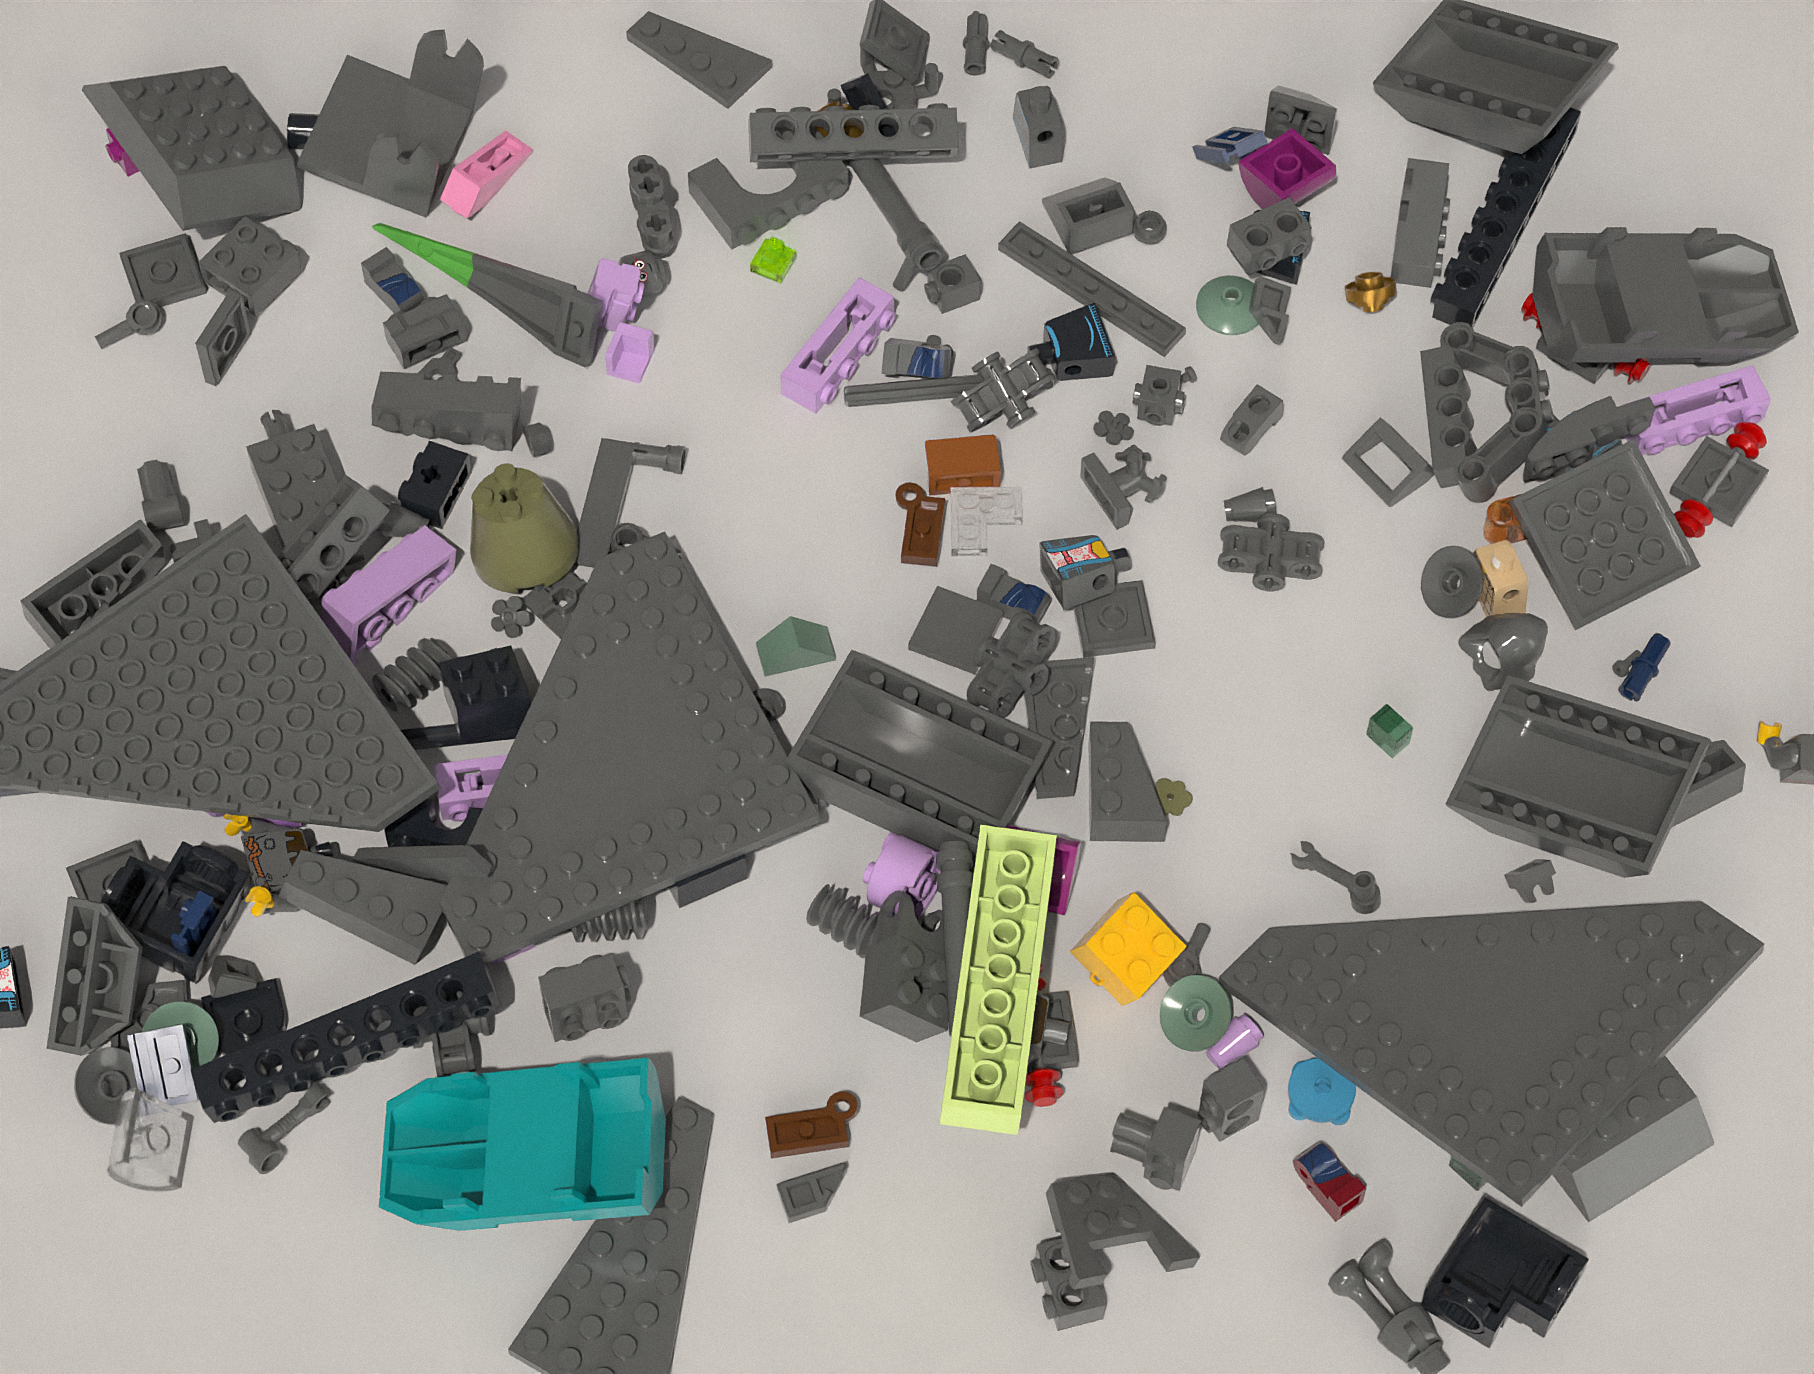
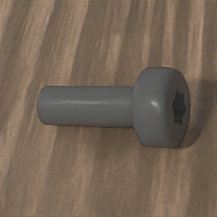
M1191 366L1186 367L1185 373L1181 374L1180 384L1186 381L1191 383L1197 381L1196 373Z
M1635 650L1625 660H1617L1612 665L1614 673L1619 677H1625L1629 673V667L1632 666L1633 658L1640 657L1641 652Z

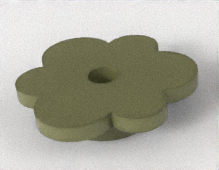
M1161 778L1156 782L1154 790L1165 816L1169 813L1173 816H1180L1183 813V808L1191 805L1192 795L1185 790V784L1182 781L1172 782L1170 779Z

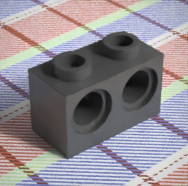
M1289 197L1230 224L1227 245L1250 275L1259 270H1267L1273 267L1276 262L1289 256L1294 257L1303 253L1309 247L1312 227Z
M1244 1058L1203 1081L1198 1119L1201 1120V1125L1208 1133L1213 1132L1219 1142L1259 1120L1265 1089Z
M1062 1238L1037 1244L1035 1259L1030 1261L1035 1282H1042L1046 1295L1042 1296L1045 1315L1048 1320L1054 1318L1057 1331L1102 1320L1105 1309L1099 1285L1073 1290L1068 1279L1071 1274L1070 1267L1066 1270H1057L1051 1266L1053 1261L1063 1260L1061 1250L1064 1244ZM1071 1295L1078 1297L1082 1303L1071 1307L1064 1304L1062 1299Z

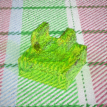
M771 236L770 240L765 238L750 262V272L781 284L797 259L796 250L785 246L784 241Z

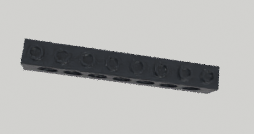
M1570 107L1544 139L1523 154L1514 152L1511 158H1504L1498 172V176H1500L1498 183L1491 182L1484 199L1487 201L1485 207L1479 206L1473 216L1471 226L1474 228L1471 233L1465 232L1460 240L1457 250L1460 252L1457 259L1451 257L1444 272V277L1447 278L1444 284L1437 283L1430 299V302L1435 304L1432 318L1449 325L1456 322H1464L1472 328L1475 326L1577 132L1581 111Z
M476 952L190 1069L203 1111L213 1123L219 1121L227 1122L237 1118L241 1112L250 1108L270 1105L277 1097L284 1094L304 1091L311 1087L312 1083L323 1078L341 1076L350 1067L363 1062H375L389 1051L399 1047L408 1048L420 1042L421 1038L428 1035L448 1032L454 1029L458 1023L467 1019L485 1017L494 1008L502 1006L489 967L480 952ZM463 991L462 996L458 1000L448 1001L452 994ZM427 1006L423 1014L413 1016L417 1008ZM391 1021L385 1030L377 1031L378 1026L382 1022ZM355 1035L350 1044L341 1046L342 1041L346 1037ZM318 1050L315 1058L305 1061L308 1053ZM282 1065L281 1070L277 1074L269 1076V1072L273 1067ZM246 1080L242 1088L233 1091V1087L237 1082Z

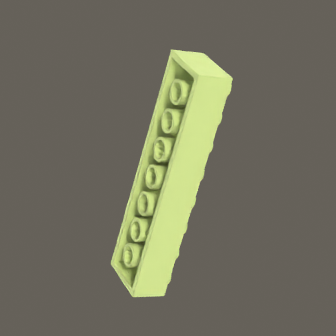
M980 825L939 1124L1018 1135L1057 835Z

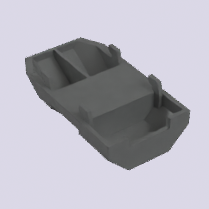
M1606 227L1601 233H1544L1536 248L1533 284L1534 303L1549 354L1567 362H1635L1637 358H1691L1699 362H1733L1771 349L1799 333L1773 249L1737 234H1717L1716 228H1696L1692 233H1628L1626 227Z

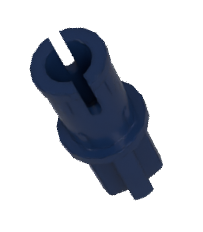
M1655 633L1650 638L1640 657L1633 658L1631 662L1632 668L1618 689L1623 697L1630 701L1633 699L1635 702L1639 701L1652 678L1657 677L1659 674L1658 665L1671 645L1667 637L1660 633Z

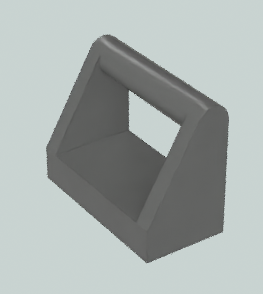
M1381 417L1342 456V460L1388 507L1397 504L1427 483L1435 475L1433 467ZM1382 441L1412 469L1394 490L1360 457Z

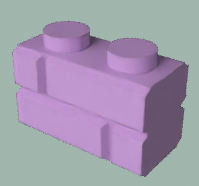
M604 258L601 261L599 260L587 293L603 301L598 328L602 325L604 329L615 332L619 322L625 323L626 320L633 322L637 303H640L644 290V283L639 282V267L624 263L620 266L618 262Z

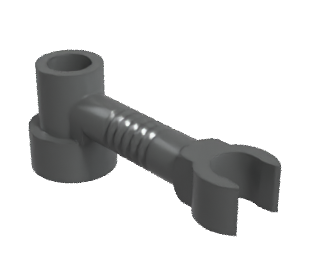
M1300 841L1301 849L1304 853L1308 854L1307 856L1298 857L1296 854L1290 853L1294 867L1302 870H1315L1348 888L1351 905L1356 912L1370 914L1380 907V889L1375 884L1374 876L1371 873L1361 871L1354 875L1321 857L1314 850L1313 845L1307 841Z
M319 1084L308 1089L299 1100L298 1105L260 1134L255 1128H252L240 1136L238 1146L249 1156V1163L260 1174L271 1172L283 1159V1152L275 1142L307 1116L311 1117L323 1111L330 1104V1101L325 1097L327 1093Z

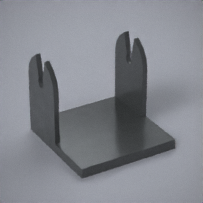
M445 29L429 31L422 35L417 44L410 79L347 54L298 159L297 167L426 218L473 113L484 68V59L480 51L467 38L457 51L455 57H451L446 54L448 47Z

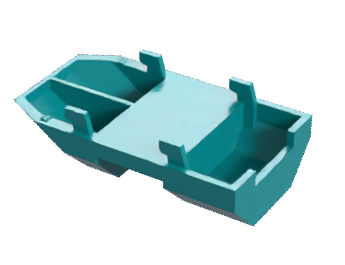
M649 1058L585 1064L580 1062L556 1064L553 1067L478 1074L475 1072L455 1073L446 1077L426 1078L386 1103L387 1113L385 1116L378 1208L416 1225L465 1231L498 1228L500 1224L569 1218L572 1221L650 1215L663 1193L666 1118L656 1067Z

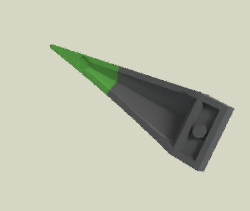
M377 223L372 226L375 231L426 260L479 295L535 337L555 355L583 367L592 363L602 300L577 290L576 285L383 223Z

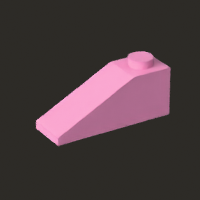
M504 131L452 169L440 200L450 206L453 211L468 219L492 199L531 155L533 149L508 131Z

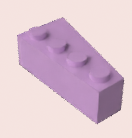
M424 525L413 534H407L397 546L388 552L384 551L379 554L373 563L363 570H357L350 576L348 581L337 589H330L323 596L320 618L354 666L358 663V659L355 656L365 647L370 650L376 647L381 642V633L391 622L398 626L407 617L415 600L421 604L454 573L456 549Z

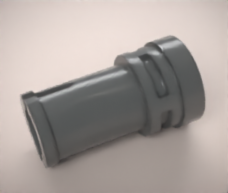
M639 442L634 443L633 450H636V452H632V465L663 468V471L682 474L686 459L685 446L666 445V447L640 444Z

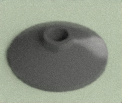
M1461 546L1443 547L1429 558L1421 576V592L1426 605L1433 613L1445 618H1457L1468 613L1476 605L1481 596L1484 582L1483 570L1478 558L1470 550ZM1459 578H1460V584H1459V587H1457V582H1458V580H1459Z
M106 1047L90 1053L83 1059L74 1079L75 1096L82 1110L93 1120L107 1125L122 1124L136 1117L142 1108L131 1054L120 1048ZM103 1081L110 1085L111 1091L109 1095H106L102 1090Z

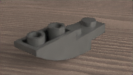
M1608 396L1562 419L1536 443L1528 454L1523 472L1525 480L1535 477L1545 478L1552 475L1555 471L1569 466L1578 467L1591 460L1596 444L1602 446L1609 444L1615 438L1627 434L1637 435L1644 432L1651 426L1656 409L1651 398L1646 397L1617 407L1612 397Z

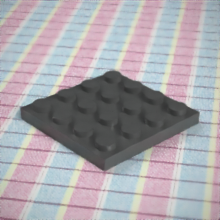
M1634 439L1508 501L1575 630L1701 567Z

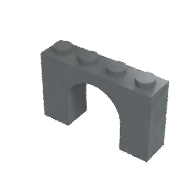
M781 127L776 130V136L780 139L787 140L793 137L792 131L788 128ZM815 127L809 130L814 138H824ZM715 158L688 172L689 194L732 250L742 244L751 243L756 237L771 229L782 227L787 221L800 214L811 212L816 206L829 199L840 197L845 191L849 190L848 168L841 160L789 161L787 163L797 175L794 181L779 192L756 194L740 187L719 159Z

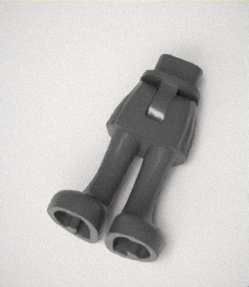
M1383 1242L1370 1250L1360 1260L1357 1267L1355 1264H1350L1339 1271L1329 1281L1328 1286L1334 1294L1349 1297L1367 1313L1381 1331L1377 1341L1406 1364L1408 1363L1407 1366L1410 1369L1416 1367L1421 1374H1437L1448 1366L1451 1361L1441 1350L1444 1344L1439 1340L1435 1327L1424 1307L1420 1305L1414 1306L1393 1282L1388 1271V1266L1393 1258V1251L1386 1242ZM1364 1278L1382 1295L1394 1311L1395 1317H1392L1371 1294L1364 1283Z

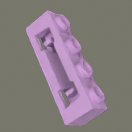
M859 277L782 372L781 394L816 414L824 404L831 403L840 383L844 379L848 380L853 375L860 358L864 354L868 355L873 350L880 333L883 330L887 331L894 323L896 318L894 296ZM852 320L851 326L854 328L844 339V341L840 344V346L836 349V351L832 354V356L829 358V366L824 371V361L828 358V356L832 353V351L848 333L847 325Z
M1748 366L1648 396L1651 398L1654 406L1664 403L1665 406L1655 409L1651 426L1644 432L1637 435L1627 434L1624 436L1627 442L1634 439L1642 455L1647 453L1654 455L1670 446L1677 444L1687 445L1700 437L1710 434H1723L1730 428L1735 427L1739 422H1752L1756 424L1765 418L1771 398L1754 366ZM1739 381V384L1720 389V386Z
M507 755L435 764L436 781L441 786V789L438 790V800L442 821H464L469 807L483 810ZM476 770H480L481 772L476 774H466L459 776L455 775V773L470 772ZM483 784L482 790H479L477 785Z

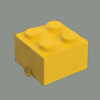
M1133 892L1118 899L1069 952L1091 973L1089 975L1091 982L1096 986L1102 985L1123 1006L1138 1000L1187 946Z

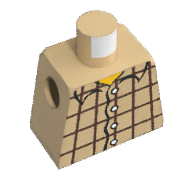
M1503 540L1474 550L1473 554L1478 558L1483 570V589L1478 601L1486 617L1504 613H1526L1529 582L1510 541Z

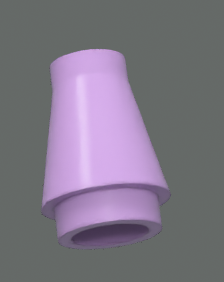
M1245 1014L1241 1015L1238 1019L1233 1017L1223 1038L1205 1053L1218 1069H1222L1226 1064L1259 1047L1258 1042L1263 1038V1034Z

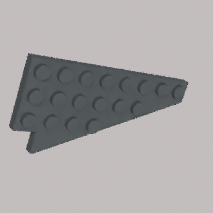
M680 1096L665 1116L663 1193L650 1215L596 1219L508 1348L509 1355L541 1374H670L713 1122L712 1114Z

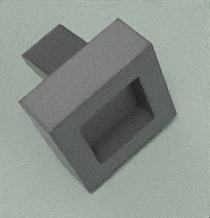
M1535 859L1504 874L1509 888L1516 889L1525 903L1537 902L1533 893L1536 885L1541 887L1544 895L1554 893L1552 875L1556 874L1551 860Z

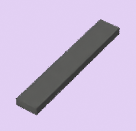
M1020 221L998 243V250L1082 305L1086 306L1096 303L1101 317L1163 357L1185 335L1186 327Z

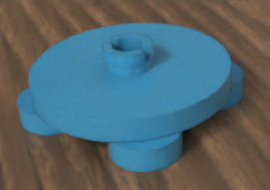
M1319 1058L1297 1062L1293 1066L1288 1083V1097L1290 1101L1288 1112L1293 1119L1299 1121L1308 1119L1318 1123L1331 1122L1334 1125H1344L1350 1118V1109L1356 1095V1085Z

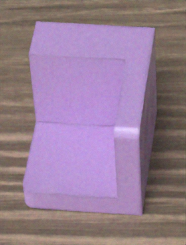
M619 322L605 355L607 375L640 383L655 351L653 331Z

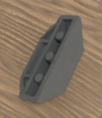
M72 896L67 899L47 1049L82 1056L132 1023L142 946L106 903Z

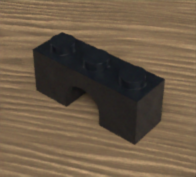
M427 798L385 828L388 847L466 845L482 809L469 807L466 819L460 826L445 830L434 825L436 820L433 799Z

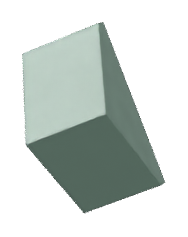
M792 616L788 617L756 642L764 676L835 661V654L827 627Z

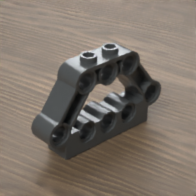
M1456 322L1443 330L1440 338L1441 347L1420 351L1432 467L1441 488L1460 485L1464 496L1468 500L1483 502L1495 494L1497 485L1527 459L1528 454L1536 443L1549 431L1548 421L1554 420L1551 402L1549 399L1545 400L1544 391L1550 390V384L1546 369L1540 370L1533 351L1528 347H1512L1474 332L1473 328L1467 323ZM1463 369H1470L1507 384L1505 395L1513 412L1509 421L1479 449H1477L1470 433L1474 426V418L1467 403L1471 395V389Z

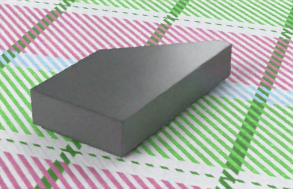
M845 1162L776 1184L789 1223L827 1211L847 1173Z

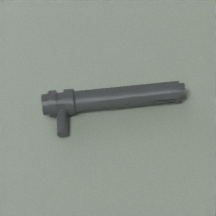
M879 159L847 160L896 234L897 243L906 256L892 284L897 290L904 291L916 268L921 271H929L940 264L942 248L937 239L933 237L927 224L918 219Z
M948 841L940 844L939 852L935 856L936 868L940 870V874L937 876V890L941 893L950 1037L952 1035L974 875L970 870L974 866V856L972 851L969 850V844L963 841Z

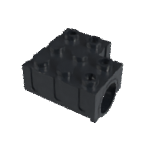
M182 841L165 872L130 856L125 866H122L112 878L101 902L106 903L140 943L142 946L141 956L150 959V962L172 973L177 972L183 975L185 979L196 984L202 975L203 967L210 961L221 942L222 934L224 931H227L236 916L241 901L245 900L250 891L251 873L239 869L234 861L215 849L201 845L193 846ZM200 890L213 897L217 917L199 948H192L191 957L174 949L171 937L173 933L179 935L182 931L180 926L181 919L178 916L184 903L188 898L194 900Z
M1484 1198L1425 1290L1421 1306L1429 1313L1489 1349L1495 1341L1500 1327L1503 1328L1508 1318L1513 1319L1519 1324H1525L1534 1333L1544 1338L1582 1278L1589 1259L1491 1200Z

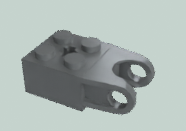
M899 890L891 893L883 902L879 911L872 945L866 947L859 1017L916 1043L948 1031L942 910L939 909L928 913L920 926L915 916L914 904L910 895ZM899 902L897 914L892 917L893 909ZM940 920L938 929L933 932L935 923Z

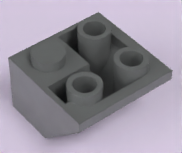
M1278 85L1271 90L1269 95L1264 131L1265 137L1274 140L1293 128L1321 153L1329 155L1337 108L1311 94Z

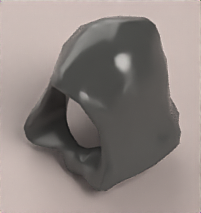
M1531 613L1495 614L1487 616L1482 621L1474 624L1459 638L1458 644L1465 653L1472 657L1473 670L1481 677L1484 688L1487 691H1494L1502 688L1507 675L1530 681L1534 677L1537 661L1545 647L1548 626L1545 620ZM1486 639L1490 640L1500 657V669L1493 668L1484 661L1483 645Z

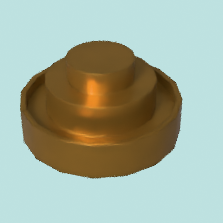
M1382 272L1361 273L1355 276V281L1345 285L1346 300L1355 303L1357 307H1362L1364 312L1382 310L1384 308L1383 304L1389 302V298L1397 294L1395 279L1383 277Z

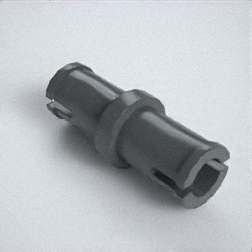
M999 30L994 35L1005 44L992 39L991 50L1015 60V64L1020 67L1028 66L1044 74L1046 77H1051L1055 71L1044 63L1057 68L1059 63L1058 57L1035 48L1034 43L1029 40L1021 41L1002 30Z

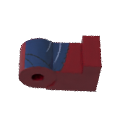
M1318 1142L1293 1160V1166L1299 1177L1306 1184V1188L1335 1222L1363 1203L1366 1192L1365 1185L1357 1177L1353 1178L1337 1161L1331 1150L1323 1143Z

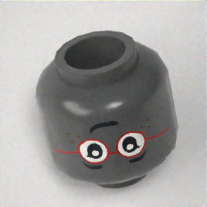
M641 251L619 259L620 266L624 263L639 267V282L644 283L642 297L660 293L662 284L667 283L663 261L660 256L655 257L651 251Z

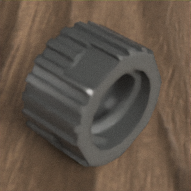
M541 423L523 427L524 437L532 457L550 451L549 441Z

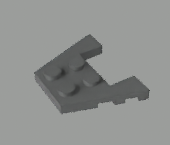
M1114 1173L1051 1183L1045 1193L1055 1231L1061 1233L1064 1244L1061 1253L1064 1262L1069 1263L1071 1274L1068 1279L1073 1290L1101 1285L1108 1275L1093 1250L1146 1241L1166 1272L1192 1268L1200 1258L1199 1254Z

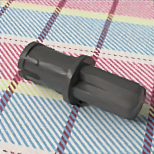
M973 11L967 17V34L963 39V47L966 49L964 71L973 76L981 75L985 72V50L989 47V40L986 37L987 16L979 13V11Z

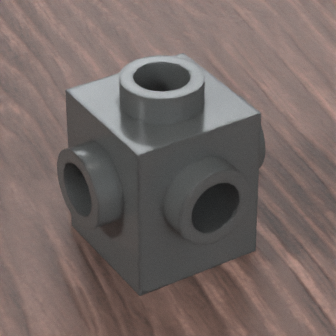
M1146 365L1143 383L1135 384L1132 404L1138 405L1137 419L1146 420L1151 424L1172 425L1174 413L1182 412L1185 392L1179 391L1181 371Z

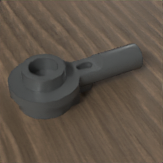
M141 300L135 302L126 313V320L96 335L95 339L102 349L131 332L139 335L152 334L159 329L162 323L161 311L151 301Z
M1204 923L1197 924L1185 950L1163 972L1164 980L1168 986L1171 987L1175 982L1184 977L1201 975L1198 956L1211 931L1208 925Z

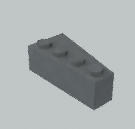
M141 519L20 600L25 619L46 645L52 648L152 579L166 564L163 545Z

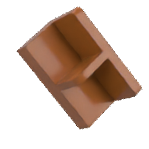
M995 435L936 439L925 442L929 496L1000 489L1001 469Z

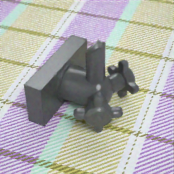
M1134 444L1123 452L1115 454V459L1124 460L1126 466L1111 473L1107 472L1094 452L1081 459L1080 478L1116 530L1129 524L1131 505L1125 497L1142 489L1148 492L1145 501L1150 503L1153 499H1158L1163 493L1164 482L1167 479L1164 474H1161L1159 478L1155 476L1154 479L1146 475L1145 470L1141 467L1142 460H1150L1151 454L1143 452Z

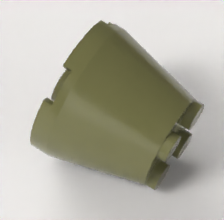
M505 463L497 466L493 473L486 476L478 484L471 496L470 555L479 578L488 586L507 593H518V589L544 584L546 588L561 579L571 569L578 556V535L573 520L542 479L528 469L514 467L512 464Z

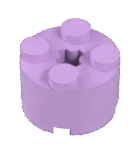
M893 832L889 833L883 842L882 852L877 862H870L863 875V882L868 884L867 901L881 908L883 902L891 893L900 890L910 895L914 904L916 919L920 918L931 904L937 892V885L933 883L936 872L940 873V870L936 868L935 859L938 851L903 835H897ZM899 902L893 909V915L897 914Z

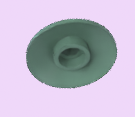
M1231 275L1220 276L1208 281L1200 289L1196 299V311L1200 320L1209 329L1223 335H1240L1253 330L1259 325L1249 311L1254 283L1243 277Z
M1190 975L1175 982L1166 992L1160 1007V1023L1167 1039L1176 1047L1191 1052L1204 1051L1216 1045L1227 1032L1232 1015L1231 1002L1226 990L1216 980L1203 975ZM1201 1009H1204L1205 1016L1203 1020L1199 1022L1197 1019V1014Z
M185 1001L170 1002L156 1009L146 1020L142 1032L185 1023L194 1068L215 1058L219 1046L218 1029L211 1015L202 1007Z

